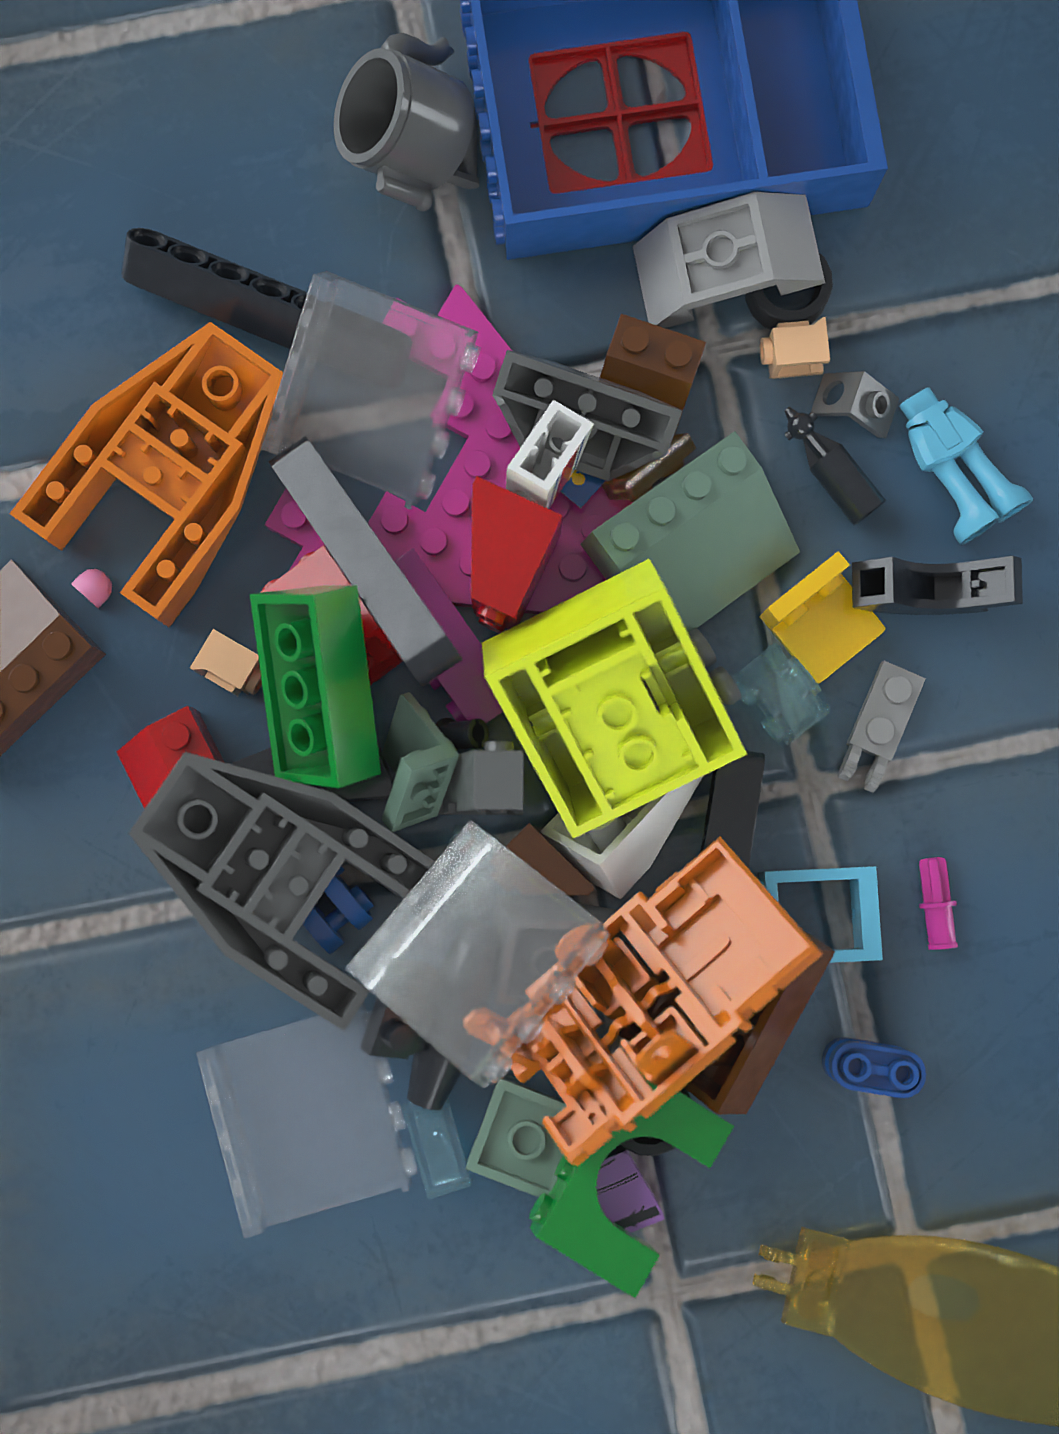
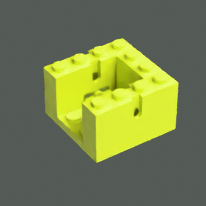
M650 559L482 642L485 678L573 839L747 755ZM641 677L643 678V680L645 679L660 711H657L654 703L652 702L641 680Z

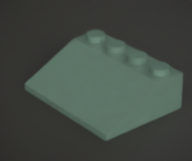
M735 431L597 527L580 544L606 580L650 559L687 632L698 628L800 553L762 467Z

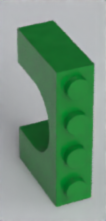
M647 1081L653 1090L658 1088V1086ZM679 1091L648 1118L640 1114L633 1119L637 1124L633 1131L629 1132L623 1128L618 1132L614 1130L612 1132L613 1137L579 1166L569 1163L563 1155L555 1170V1176L558 1177L549 1195L542 1193L539 1196L529 1216L533 1220L530 1229L536 1238L633 1298H636L660 1254L649 1243L604 1215L597 1197V1178L603 1161L622 1142L646 1136L664 1140L706 1167L711 1168L734 1128L732 1124Z

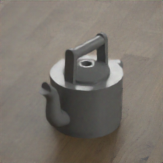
M399 33L389 36L381 48L371 50L363 55L348 73L336 103L334 137L337 148L343 158L355 167L377 175L376 189L380 194L415 206L417 210L423 212L427 211L432 205L433 194L431 190L440 187L445 182L465 189H476L480 186V179L477 177L478 120L476 119L471 94L464 82L432 67L441 65L454 53V49L449 46L447 38L441 37L434 44L429 45L414 36Z

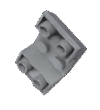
M753 192L665 219L633 246L648 323L663 328L693 321V308L777 285L782 296L825 283L807 197L801 194Z

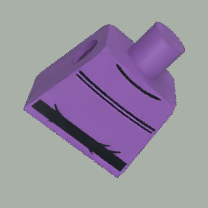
M621 1145L616 1146L603 1161L597 1178V1197L604 1215L630 1232L665 1220L658 1201L630 1153Z

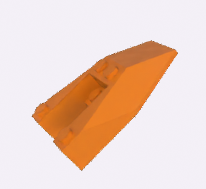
M209 322L93 403L9 514L61 551L116 479L169 515L174 521L120 592L169 628L197 591L241 511L285 374L221 328Z

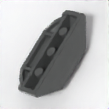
M510 350L506 351L492 394L520 448L553 400L594 423L575 470L606 481L615 479L653 460L666 456L682 414L681 409L637 390L553 361ZM557 437L552 438L555 447L561 450L562 443L565 441Z

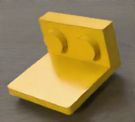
M839 551L771 604L760 615L762 621L815 684H820L880 636L886 629L874 612L853 608L852 586L841 574L850 564Z

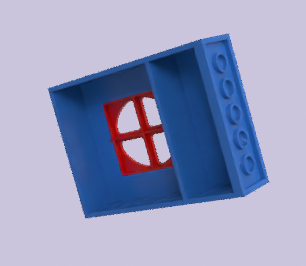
M460 0L462 30L467 44L468 69L474 89L476 119L479 120L483 162L485 161L487 191L489 203H492L496 245L504 244L507 260L640 241L667 218L753 192L806 195L810 215L869 207L888 169L857 0ZM623 56L637 57L663 67L681 83L685 91V97L679 101L638 107L626 106L622 98L617 60ZM589 61L598 62L602 68L607 108L602 112L555 119L549 118L545 113V104L556 84L576 67ZM676 118L687 119L691 125V133L680 153L660 170L647 176L638 175L634 170L628 129L635 124ZM601 129L609 130L613 136L619 176L613 181H604L587 177L572 170L552 151L551 139L560 135Z

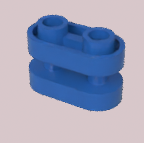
M342 865L324 891L337 908L326 916L315 904L303 922V926L330 955L345 943L338 930L346 923L350 922L357 930H361L374 919L369 912L375 906L360 886L356 885L351 889L340 876L345 871Z
M840 1037L828 1043L822 1054V1066L825 1073L832 1080L849 1090L897 1098H909L916 1095L923 1088L926 1081V1069L922 1060L916 1054L897 1045Z

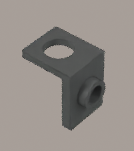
M865 371L823 374L811 412L813 411L817 417L848 416L877 438H886L899 397ZM838 384H844L842 397L836 403L827 405V396L830 390Z

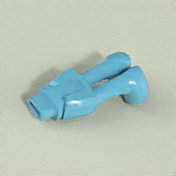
M930 387L923 389L900 404V409L909 420L905 426L908 429L909 440L921 470L933 472L947 488L958 506L960 518L953 532L960 545L975 539L997 521L1000 523L1012 517L1033 501V497L1024 487L1012 484L984 454L977 443L984 433L983 430L959 409L949 406L946 400L939 402ZM960 457L974 474L986 492L990 505L981 497L956 463V459Z

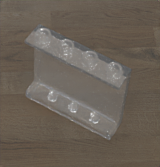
M324 271L313 274L261 449L278 455L306 436L328 468L406 499L404 507L412 509L421 499L427 500L434 487L436 475L432 474L431 470L435 458L441 459L449 444L451 433L446 432L445 429L450 415L457 416L462 406L466 391L460 389L465 371L471 373L477 363L481 347L475 345L479 332L331 272Z
M470 820L345 969L470 1079L486 1088L490 1081L496 1083L507 1073L513 1061L510 1057L521 1043L527 1044L538 1035L544 1025L542 1018L554 1003L559 1005L569 997L576 985L574 978L586 964L592 966L603 955L607 948L605 940L609 937V933L599 920Z
M364 1002L345 1031L317 1015L206 1047L196 1052L244 1238L261 1234L268 1226L399 1188L402 1189V1192L410 1190L413 1182L411 1176L418 1174L417 1165L411 1146L403 1148L399 1130L405 1129V1121L399 1101L391 1103L387 1084L393 1083L388 1059L387 1057L370 1056L360 1048L372 1011H366Z

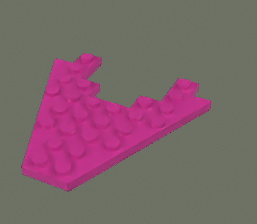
M455 284L436 319L397 298L383 323L407 333L412 338L413 346L409 359L450 381L431 413V420L466 438L467 441L426 512L386 491L368 525L394 561L414 548L453 605L473 608L471 601L472 484L476 476L506 489L507 467L520 450V446L500 407H498L492 396L506 351L512 350L465 290ZM614 479L605 481L582 508H579L562 492L559 493L549 509L563 515L561 536L524 613L540 614L606 580L580 544L593 530L632 504V501ZM286 488L266 521L265 526L274 533L302 547L290 568L291 570L304 555L316 551L321 546H325V544Z

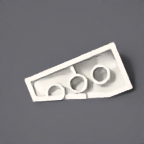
M703 776L574 839L559 813L540 833L591 883L621 899L651 867Z

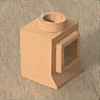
M822 317L813 325H809V321L778 323L776 328H772L769 337L760 339L762 365L768 364L770 379L823 374V364L830 362L826 317Z
M213 629L190 669L200 675H205V678L236 696L241 691L246 694L251 693L255 695L262 686L258 654Z

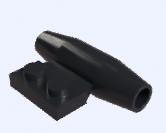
M466 921L440 971L428 963L395 958L389 959L360 1048L368 1055L408 1059L413 1054L407 1099L419 1107L429 1110H441L469 1059L476 1037L467 1032L464 1027V1019L473 1011L486 1008L492 991L501 934L492 927Z

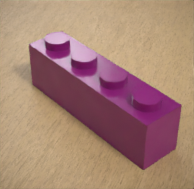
M412 548L394 562L463 659L429 682L434 691L442 686L452 701L445 705L455 721H468L480 718L487 723L503 712V709L485 678L482 645L417 552Z

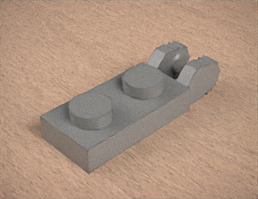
M887 661L880 663L846 743L849 747L840 766L838 778L848 781L854 775L861 751L875 757L864 780V789L874 793L880 785L888 762L893 759L926 678Z

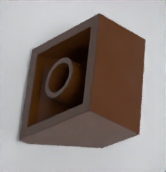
M621 314L600 378L642 392L681 409L683 413L707 342Z

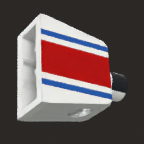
M553 400L507 467L506 490L549 509L576 469L594 423ZM557 437L565 441L562 443L561 450L555 447L552 438Z

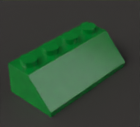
M323 585L250 594L275 777L301 784L340 788L381 774L357 585Z

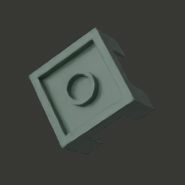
M500 1072L477 1138L474 1140L465 1169L536 1197H539L542 1193L549 1195L558 1179L555 1176V1170L564 1154L542 1121L546 1115L553 1118L567 1105L561 1099L524 1086L516 1077Z

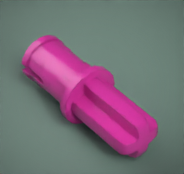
M943 857L924 858L919 861L923 903L919 904V908L924 909L929 942L928 949L958 947V942H956L952 906H956L957 903L956 900H951L947 861Z

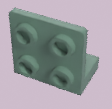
M408 692L401 694L382 751L384 759L396 773L382 817V821L391 832L401 830L438 815L459 757L453 743L445 738L431 720L427 710L420 706L413 695Z

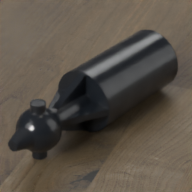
M791 407L785 409L788 431L784 435L789 441L792 438L803 439L811 473L853 525L862 521L886 501L842 444L813 431L814 421L817 419L813 411L806 414L799 413Z

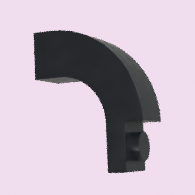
M1006 556L962 563L927 564L909 562L896 557H886L852 562L853 608L887 614L945 615L986 612L988 608L1023 604L1022 559L1016 556Z

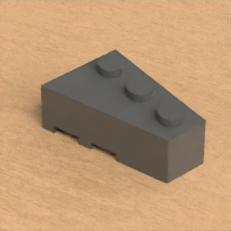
M485 742V750H473L459 754L438 815H523V751H514L513 742Z

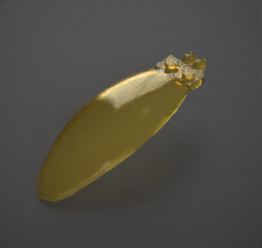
M801 1226L795 1253L763 1244L760 1246L759 1255L765 1260L793 1265L789 1283L762 1273L760 1275L754 1274L752 1285L758 1288L786 1295L781 1322L785 1325L832 1336L848 1350L884 1373L946 1402L1006 1419L1059 1426L1058 1267L997 1246L934 1235H880L849 1240Z

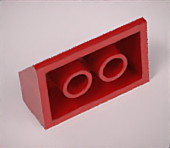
M188 705L146 726L116 751L144 809L184 752L224 762L200 712Z

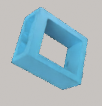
M876 866L758 872L759 881L777 902V883L849 879L854 948L833 949L836 952L830 963L883 960Z

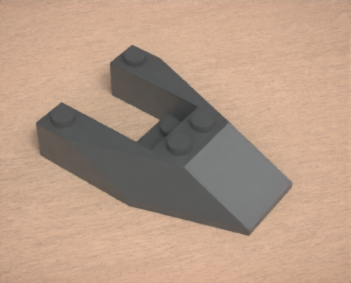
M187 752L183 753L128 832L225 956L343 1031L346 1030L371 990L293 940V937L330 881L345 861L410 905L424 910L449 871L333 792Z

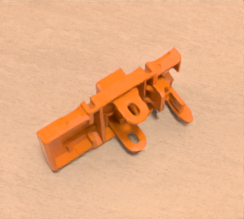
M719 836L681 871H676L662 883L650 898L644 893L639 892L598 928L585 925L566 935L556 948L555 955L559 962L527 989L526 994L531 1002L524 1008H519L508 1019L487 1008L473 1011L464 1019V1027L470 1035L497 1048L519 1082H527L542 1069L567 1105L553 1118L546 1115L542 1123L569 1163L579 1166L613 1137L612 1132L614 1130L618 1132L623 1128L629 1132L633 1131L637 1127L633 1120L637 1115L640 1114L648 1118L736 1042L732 1033L738 1028L745 1032L751 1029L753 1026L748 1021L754 1015L751 1011H759L778 994V988L784 989L821 957L823 953ZM619 931H622L655 975L658 976L665 970L670 979L659 985L652 973L627 943L619 937L613 940L611 938ZM678 987L682 993L675 999L709 1044L705 1043L688 1019L674 1007L668 1008L655 1020L650 1017L647 1010L659 996L668 994ZM591 1005L614 1021L603 1038H600L595 1031L603 1024V1021ZM633 1022L637 1023L643 1031L630 1042L623 1039L620 1042L623 1048L619 1047L615 1052L611 1053L608 1047L617 1039L619 1031ZM647 1081L658 1086V1088L653 1090Z

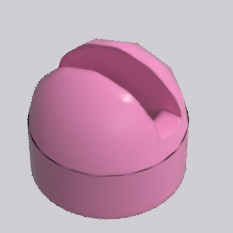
M98 569L84 571L71 583L97 608L112 593L111 580L104 572Z

